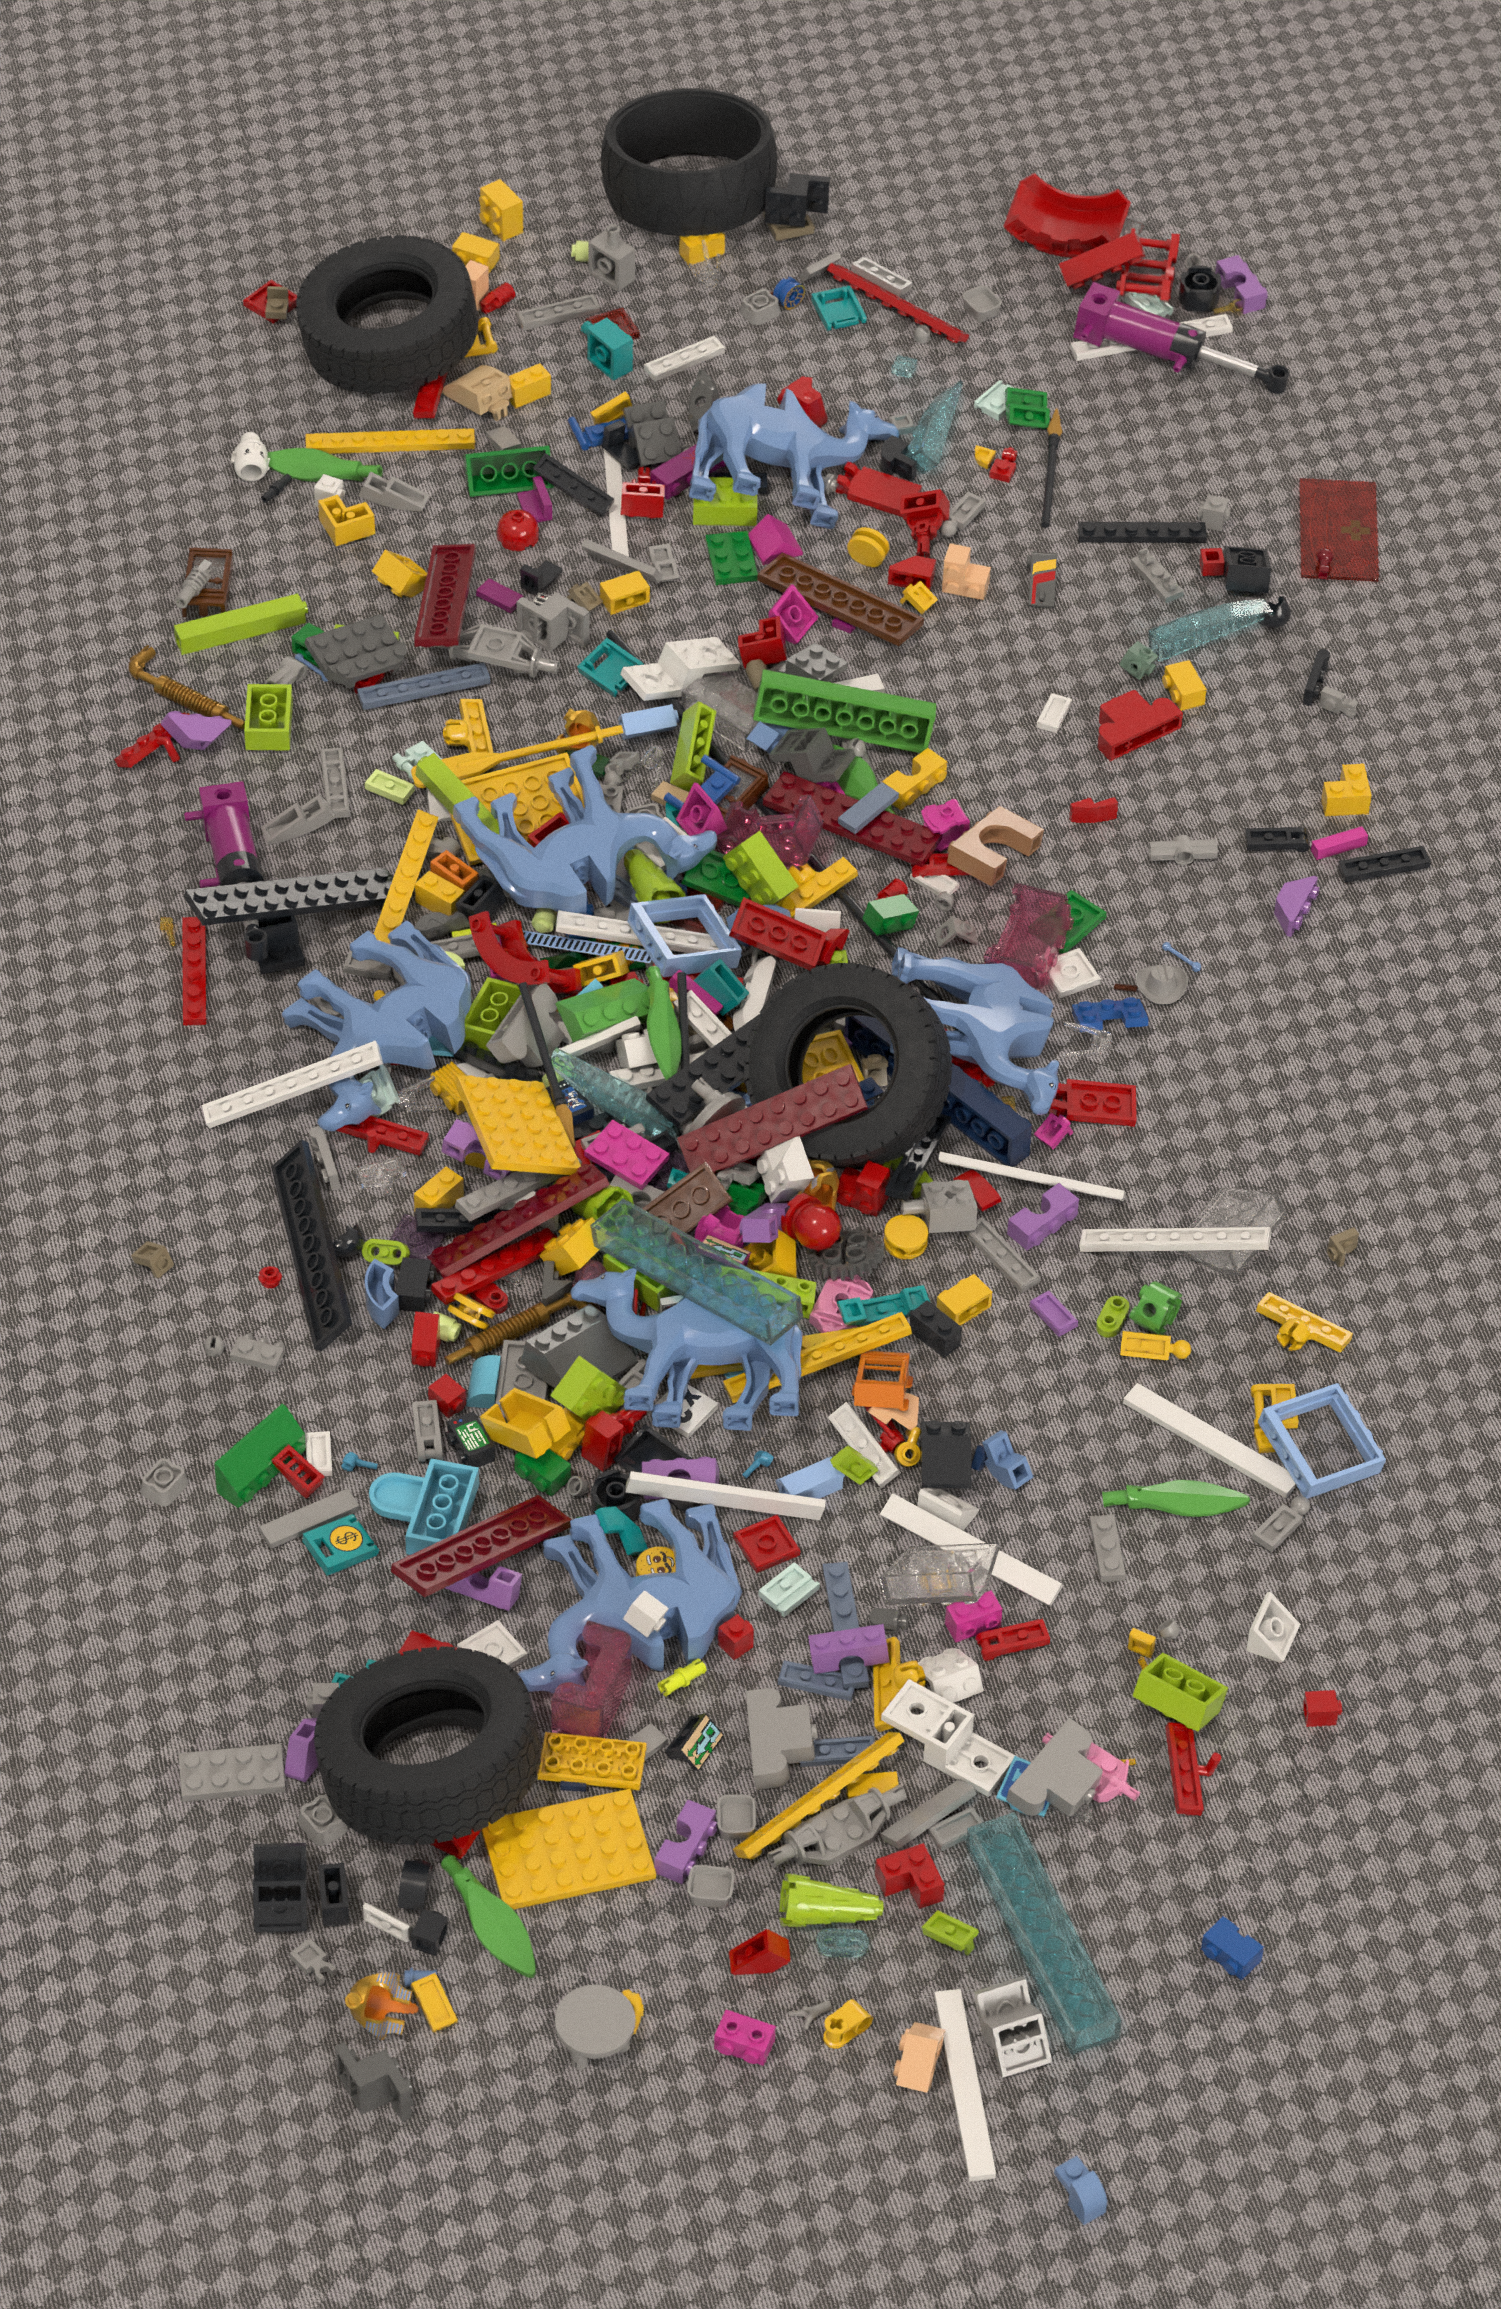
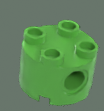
M1154 1281L1149 1286L1145 1284L1139 1292L1141 1300L1138 1306L1132 1309L1129 1318L1135 1324L1154 1334L1164 1335L1167 1331L1164 1329V1326L1167 1324L1172 1325L1182 1303V1300L1179 1298L1182 1297V1294Z

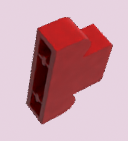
M1131 690L1100 705L1099 723L1101 726L1098 732L1097 747L1109 761L1117 759L1182 727L1183 712L1170 699L1158 698L1150 705L1136 690Z

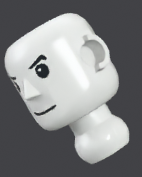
M254 432L243 434L240 443L231 456V463L234 464L236 474L245 481H257L263 478L267 470L270 469L268 467L270 458H268L267 449L260 441L259 436Z

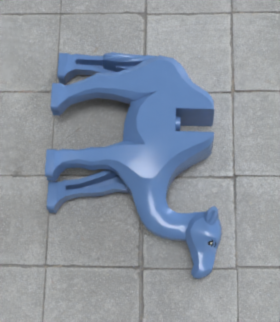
M754 384L746 387L737 395L715 400L711 408L698 420V441L695 449L689 497L704 501L713 500L717 488L716 484L708 478L709 470L722 460L727 465L733 478V491L751 496L757 495L761 484L760 478L754 476L749 471L744 456L746 455L761 463L791 468L793 480L792 504L810 509V524L823 528L833 529L839 514L838 511L827 505L821 471L826 467L843 465L848 461L852 463L857 461L863 455L869 441L877 439L887 440L891 435L899 437V431L894 424L881 420L874 410L860 408L853 401L849 402L847 421L839 429L841 433L845 434V437L838 439L828 435L816 426L804 412L794 393L787 388L779 409L765 406L766 384Z
M593 745L580 749L570 755V766L572 769L566 768L548 777L549 789L554 793V797L561 805L569 824L550 833L535 848L517 831L513 812L517 806V797L514 793H509L490 803L491 814L498 821L499 834L489 830L478 818L477 815L480 808L479 800L476 797H471L457 803L453 807V817L475 845L477 855L494 875L502 889L507 891L515 902L530 908H550L557 912L560 910L585 915L587 890L584 884L589 881L605 906L611 903L615 895L618 863L624 854L637 843L646 841L654 844L667 867V876L674 880L679 873L692 869L705 855L715 849L717 845L716 832L707 830L704 833L692 836L678 835L667 821L654 814L617 813L613 811L605 801L601 785L592 770V765L597 759V751ZM575 773L581 785L584 808L582 802L570 789V786L574 783Z
M405 921L389 933L388 939L390 944L377 940L371 931H366L350 944L352 957L355 960L373 959L384 963L396 970L404 980L405 985L388 992L371 1004L355 998L347 991L337 987L327 977L323 976L319 970L315 969L297 984L300 989V995L303 998H300L282 1012L284 1023L290 1028L307 1025L319 1031L326 1038L337 1042L338 1044L330 1057L376 1041L379 1045L383 1064L395 1063L421 1069H433L437 1066L428 1038L433 1035L454 1054L464 1042L465 1018L471 1007L470 975L453 961L439 945L430 943L419 930L414 928L412 923ZM322 997L344 1019L324 1013L306 1000ZM352 1075L328 1084L329 1089L337 1099L327 1112L318 1118L317 1122L323 1130L336 1131L348 1124H360L370 1115L380 1114L382 1110L374 1103L371 1094L373 1083L366 1082L362 1084Z
M897 947L892 961L891 975L898 977L899 980L906 984L915 979L930 980L956 998L967 1003L956 1004L924 998L932 1006L942 1024L959 1029L956 1031H946L951 1055L979 1065L990 1079L1001 1085L1022 1090L1025 1099L1030 1102V1108L1034 1114H1047L1058 1090L1059 1080L1057 1073L1059 1062L1053 1060L1044 1068L1025 1069L1014 1065L1009 1059L1041 1055L1054 1021L1050 1017L1054 1007L1052 1001L1027 984L1013 967L1003 963L969 964L950 957L934 960ZM890 1039V1052L894 1053L892 1041Z
M635 1268L628 1269L623 1273L605 1272L595 1279L579 1280L572 1288V1299L597 1303L606 1308L607 1325L613 1336L649 1354L644 1376L640 1384L624 1392V1408L627 1410L652 1411L653 1426L680 1427L683 1400L687 1393L688 1383L699 1364L726 1365L742 1363L747 1383L737 1403L723 1411L722 1418L725 1429L752 1430L753 1414L761 1401L767 1396L769 1381L774 1372L780 1381L781 1390L773 1394L769 1399L770 1414L777 1416L799 1415L800 1354L803 1332L793 1320L791 1312L782 1304L767 1298L752 1280L736 1275L733 1302H712V1274L706 1275L697 1281L692 1289L675 1306L646 1317L637 1316L632 1310L634 1280L637 1272ZM668 1372L667 1401L654 1405L659 1384Z
M668 1499L641 1505L639 1515L641 1522L657 1528L673 1548L675 1558V1572L650 1573L631 1578L620 1566L613 1550L607 1543L603 1528L600 1526V1521L596 1514L570 1521L571 1535L552 1538L543 1542L545 1558L556 1560L564 1565L571 1576L576 1590L583 1599L559 1615L551 1624L548 1634L550 1659L536 1667L522 1670L518 1673L528 1692L547 1691L556 1695L572 1691L586 1693L588 1688L583 1679V1671L588 1661L581 1659L576 1649L578 1642L586 1638H599L620 1644L648 1667L656 1671H663L664 1669L663 1639H668L672 1636L677 1635L687 1665L697 1658L702 1659L714 1636L718 1633V1627L733 1617L734 1610L742 1594L732 1564L730 1549L723 1540L713 1504L689 1508L685 1512L686 1525L691 1529L699 1531L702 1535L704 1542L703 1551L699 1549L694 1534L685 1528L671 1513ZM573 1540L589 1544L593 1553L594 1566L599 1574L598 1576L583 1561ZM644 1590L669 1608L663 1617L667 1620L658 1632L653 1630L648 1637L623 1620L632 1603Z

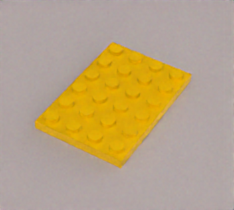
M566 752L460 781L490 813V803L493 800L509 793H514L517 797V806L513 812L514 822L517 831L527 841L528 835L559 812L564 814L561 805L554 797V793L549 789L548 777L566 768L572 769ZM575 774L574 783L570 786V789L582 802L584 808L582 789ZM449 812L469 866L482 863L476 853L475 845Z
M457 1075L454 1083L491 1169L571 1175L581 1167L543 1082Z
M631 1789L504 1815L493 1824L488 1822L489 1826L481 1830L500 1899L513 1910L656 1879L655 1867Z

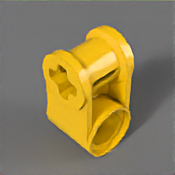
M854 1999L847 2001L840 2009L825 2019L824 2043L833 2049L843 2047L854 2037L865 2032L871 2025L873 2017Z

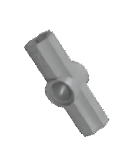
M1179 835L1172 841L1149 842L1148 845L1149 861L1175 860L1179 865H1187L1194 859H1214L1218 856L1217 839L1191 840L1187 835Z

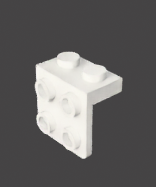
M949 1648L943 1651L942 1654L934 1657H925L918 1662V1665L923 1667L925 1680L929 1682L931 1691L952 1703L984 1692L978 1664L960 1649Z

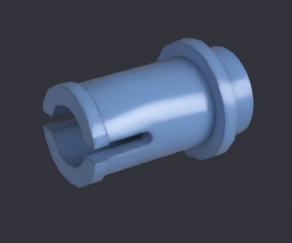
M413 1968L405 1970L404 1986H409L412 1989L410 1986L412 1982L433 1973L437 1975V1970H413Z

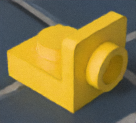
M919 581L915 586L910 584L902 592L904 596L899 602L903 604L908 600L922 615L938 599Z

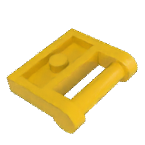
M483 317L478 321V331H483L486 343L481 345L477 334L474 344L465 357L492 354L498 350L497 343L493 340L490 330L491 323L489 318Z
M1255 1384L1251 1386L1250 1390L1251 1396L1254 1398L1256 1417L1254 1419V1429L1261 1428L1258 1420L1264 1408L1263 1397L1270 1396L1271 1406L1296 1397L1295 1384ZM1298 1415L1281 1421L1286 1429H1298Z

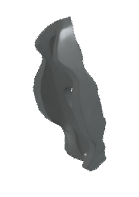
M702 369L697 374L689 399V422L693 433H698V420L711 408L713 402L720 398L715 381ZM705 398V404L697 407L698 400Z
M432 912L423 915L414 928L419 930L430 942L444 937L449 932L470 927L467 917L460 912H455L451 916L441 912Z

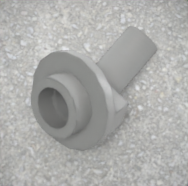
M828 473L826 477H822L824 493L827 495L830 492H834L838 486L837 476Z

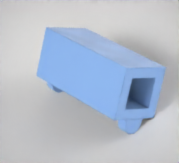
M671 704L621 714L618 717L619 725H622L623 728L622 739L674 730L677 723H679L677 710H674Z
M829 1457L777 1479L776 1484L779 1488V1493L820 1499L843 1489V1478L845 1475L832 1466L830 1462L832 1457Z

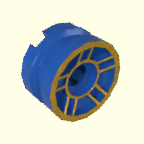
M788 276V279L783 278L776 285L773 296L778 298L779 304L784 308L791 310L802 301L805 295V287L794 278Z

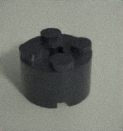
M1203 265L1189 267V271L1185 273L1183 271L1179 287V301L1183 305V309L1186 311H1214L1220 298V274L1218 272L1215 274L1212 272V268Z
M609 1470L603 1472L595 1479V1483L591 1488V1511L593 1515L595 1514L594 1511L600 1508L617 1507L631 1521L634 1522L639 1518L641 1494L626 1492L629 1473L626 1475L622 1474L620 1470Z

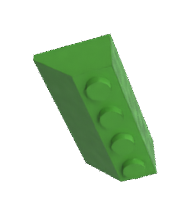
M635 978L555 1003L573 1043L635 1016L638 1017L641 1024L646 1023L650 1007L647 994L648 986Z

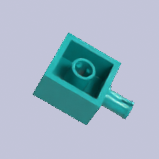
M608 318L594 325L590 321L582 324L581 332L587 335V359L613 381L633 371L634 342L630 335L622 331L617 324Z

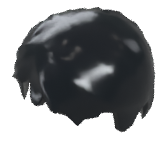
M1280 596L1277 604L1268 602L1267 609L1259 611L1258 616H1256L1259 624L1266 628L1284 626L1291 616V610L1286 597Z
M355 1223L354 1227L347 1225V1232L339 1236L338 1240H334L333 1246L337 1257H353L362 1250L365 1236L357 1223Z

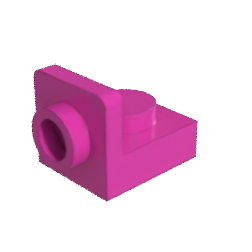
M1050 1113L1034 1135L1054 1150L1066 1134L1070 1136L1073 1134L1069 1126L1071 1122L1062 1115L1057 1117Z

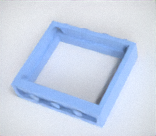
M705 894L631 903L627 922L654 964L659 967L663 977L673 976L679 969L686 974L700 973L719 958L722 959L729 969L738 968L739 960L742 957V949L736 940L729 936L730 930H728L722 917L719 916L714 905L711 904ZM698 917L719 949L673 955L653 923Z
M1338 1383L1263 1408L1258 1420L1260 1427L1298 1489L1307 1499L1379 1474L1386 1461L1382 1454V1449L1378 1448L1373 1440L1371 1431L1365 1427L1359 1412L1353 1408L1348 1395L1343 1392ZM1330 1404L1365 1460V1463L1316 1479L1281 1421Z

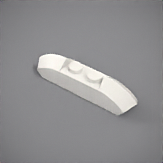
M772 955L764 957L753 964L744 977L746 981L745 988L749 991L746 999L741 1001L740 1009L734 1012L733 1026L735 1031L759 1015V1012L768 1000L776 966V960Z

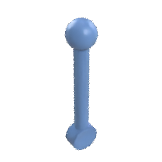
M302 654L295 655L296 660L319 674L323 681H328L322 671L305 660Z
M1163 943L1162 949L1164 951H1170L1192 966L1193 971L1198 972L1201 970L1199 962L1191 961L1173 949L1170 943Z

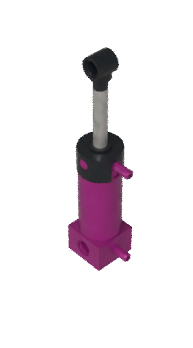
M1093 282L1079 306L1073 335L1076 339L1099 347L1104 339L1111 340L1164 359L1174 364L1173 371L1177 373L1181 371L1182 367L1193 370L1199 358L1260 379L1271 393L1281 394L1286 391L1290 375L1287 367L1273 365L1266 369L1205 347L1206 331L1118 301L1120 291Z
M243 781L199 787L201 810L185 812L184 818L185 821L202 819L206 842L210 841L216 866V878L200 880V888L264 881L250 828L248 799ZM257 920L244 921L246 930L244 934L245 955L249 960L261 961L268 956L267 934L259 929Z

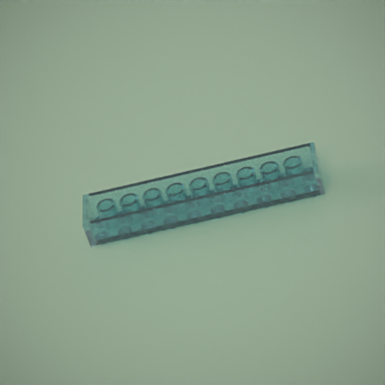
M624 1198L590 1225L593 1243L596 1248L635 1268L642 1274L770 1346L803 1319L800 1296Z
M1013 1812L968 1827L966 1846L1070 2054L1120 2038L1122 2021L1016 1813Z

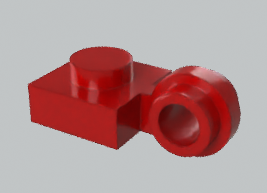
M1004 448L1002 458H996L990 470L989 478L1007 483L1010 482L1016 470L1017 451L1014 448Z

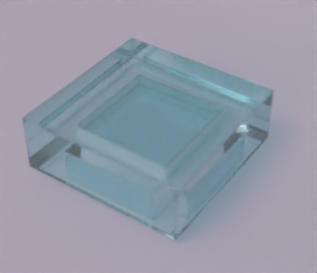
M897 355L891 368V373L911 378L917 366V359Z

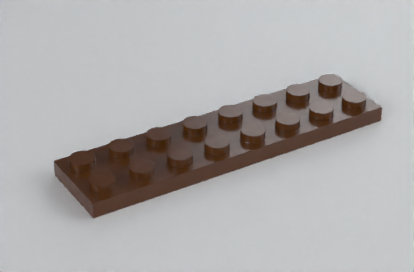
M783 552L758 573L757 581L783 593L793 584L809 605L897 646H901L924 625L923 617Z

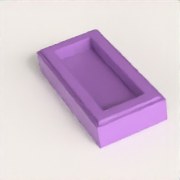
M1050 1291L1030 1301L1029 1306L1058 1337L1078 1327V1320Z

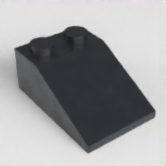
M1224 546L1225 589L1232 593H1241V591H1249L1254 595L1268 593L1272 568L1267 549Z
M921 1421L920 1458L922 1488L971 1489L970 1422Z

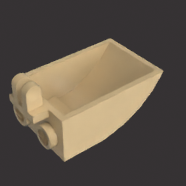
M487 365L479 366L448 384L442 390V394L480 416L489 411L493 414L494 420L499 421L501 417L504 418L508 415L507 406L510 405L508 399L512 397L510 379L508 375L494 367Z

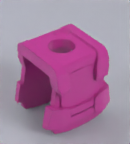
M957 799L949 800L942 805H928L921 810L922 818L925 822L923 825L928 827L933 833L943 834L941 842L935 849L938 852L948 849L952 841H956L965 831L970 830V821Z
M728 1206L714 1216L710 1213L708 1216L704 1215L697 1225L694 1242L699 1247L706 1235L709 1234L742 1248L744 1242L739 1226L742 1218L745 1216L737 1215Z

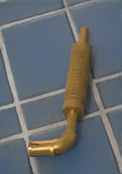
M146 645L139 653L130 658L128 670L131 676L136 680L141 679L153 685L155 693L204 717L221 716L224 719H230L232 725L242 730L245 729V721L229 714L228 706L202 695V693L194 689L192 690L165 675L157 678L143 671L145 664L156 656L153 647L149 648V645Z
M571 1292L564 1294L563 1298L547 1306L540 1302L492 1326V1328H488V1330L486 1329L465 1339L466 1346L445 1356V1362L447 1365H451L469 1355L476 1359L484 1355V1353H488V1351L503 1345L504 1340H514L522 1336L523 1333L526 1334L550 1322L549 1315L566 1306H576L578 1310L589 1304L596 1309L598 1307L592 1302L572 1299Z

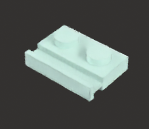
M1129 292L1124 296L1123 301L1128 305L1165 317L1166 314L1172 315L1173 307L1167 302H1160V298H1157V295Z
M999 380L974 402V408L982 409L983 413L999 421L1006 415L1005 389L1012 386L1004 385Z
M380 1065V1069L377 1071L373 1070L358 1080L362 1084L366 1082L373 1083L372 1098L382 1112L370 1116L377 1118L392 1108L391 1105L401 1102L388 1069L384 1065Z
M794 1562L759 1590L758 1596L775 1611L781 1612V1616L785 1617L820 1589V1583L813 1581L812 1577Z

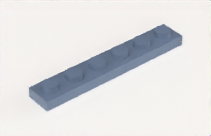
M479 663L359 688L357 693L363 710L490 684V676L485 663Z
M848 1562L823 1564L822 1571L833 1632L859 1628ZM847 1656L840 1660L839 1667L842 1675L843 1690L849 1689V1687H854V1689L869 1687L867 1668L864 1666V1661L861 1657Z

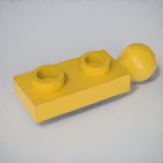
M1123 1331L1120 1355L1169 1360V1353H1173L1175 1357L1185 1359L1191 1353V1345L1185 1340H1178L1172 1344L1170 1343L1171 1336Z

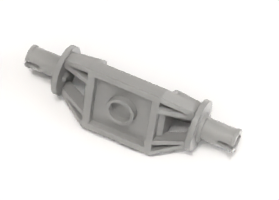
M482 623L461 631L458 645L451 647L432 646L449 650V658L452 660L459 658L471 663L475 660L511 668L516 673L529 674L531 678H535L539 670L557 675L560 668V661L542 658L541 648L536 647L524 633ZM472 639L470 645H461V641ZM524 650L532 655L531 661L523 658Z
M896 1785V1787L881 1793L877 1788L872 1787L868 1789V1793L844 1800L802 1822L792 1832L787 1831L784 1833L785 1845L767 1853L770 1864L773 1863L772 1866L776 1868L778 1865L793 1858L799 1865L811 1863L830 1866L872 1844L884 1822L890 1819L889 1807L907 1799L905 1790L901 1789V1785ZM875 1812L877 1816L870 1822L869 1815ZM812 1845L816 1851L805 1852L803 1847Z

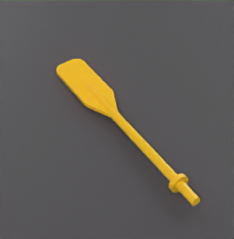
M598 725L594 726L595 731L512 751L503 753L470 752L441 760L460 780L480 775L504 761L597 740L598 744L603 743V738L623 734L622 725L600 730ZM417 765L411 769V774L415 786L427 788L415 775Z

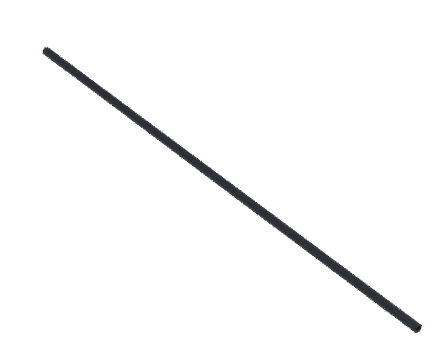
M610 629L606 633V637L646 665L615 629ZM675 697L662 699L667 705H673V709L677 710L679 719L682 721L683 712L686 709ZM711 739L709 753L719 764L724 766L730 759ZM739 776L741 780L738 786L745 791L751 782ZM761 796L755 803L760 811L814 871L822 872L825 870L826 867L782 817L774 809L763 805L764 797ZM844 887L835 891L834 894L893 959L897 950L894 943L886 934L877 936L862 919L865 911ZM915 979L912 981L927 999L944 1001L926 980Z

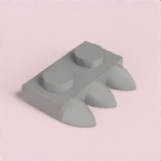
M248 1333L242 1337L238 1336L230 1353V1360L276 1372L284 1356L285 1346L282 1341L270 1345L267 1337L255 1341L252 1334Z

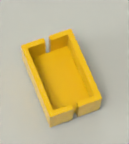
M513 1388L499 1400L508 1423H506L498 1404H494L480 1416L491 1440L536 1459L552 1446L551 1442L559 1441L571 1430L561 1406L517 1388Z

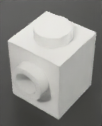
M323 474L314 487L315 506L318 507V500L338 495L343 501L345 496L343 480Z
M644 1590L632 1603L623 1620L648 1637L653 1630L658 1632L667 1621L663 1617L669 1608Z

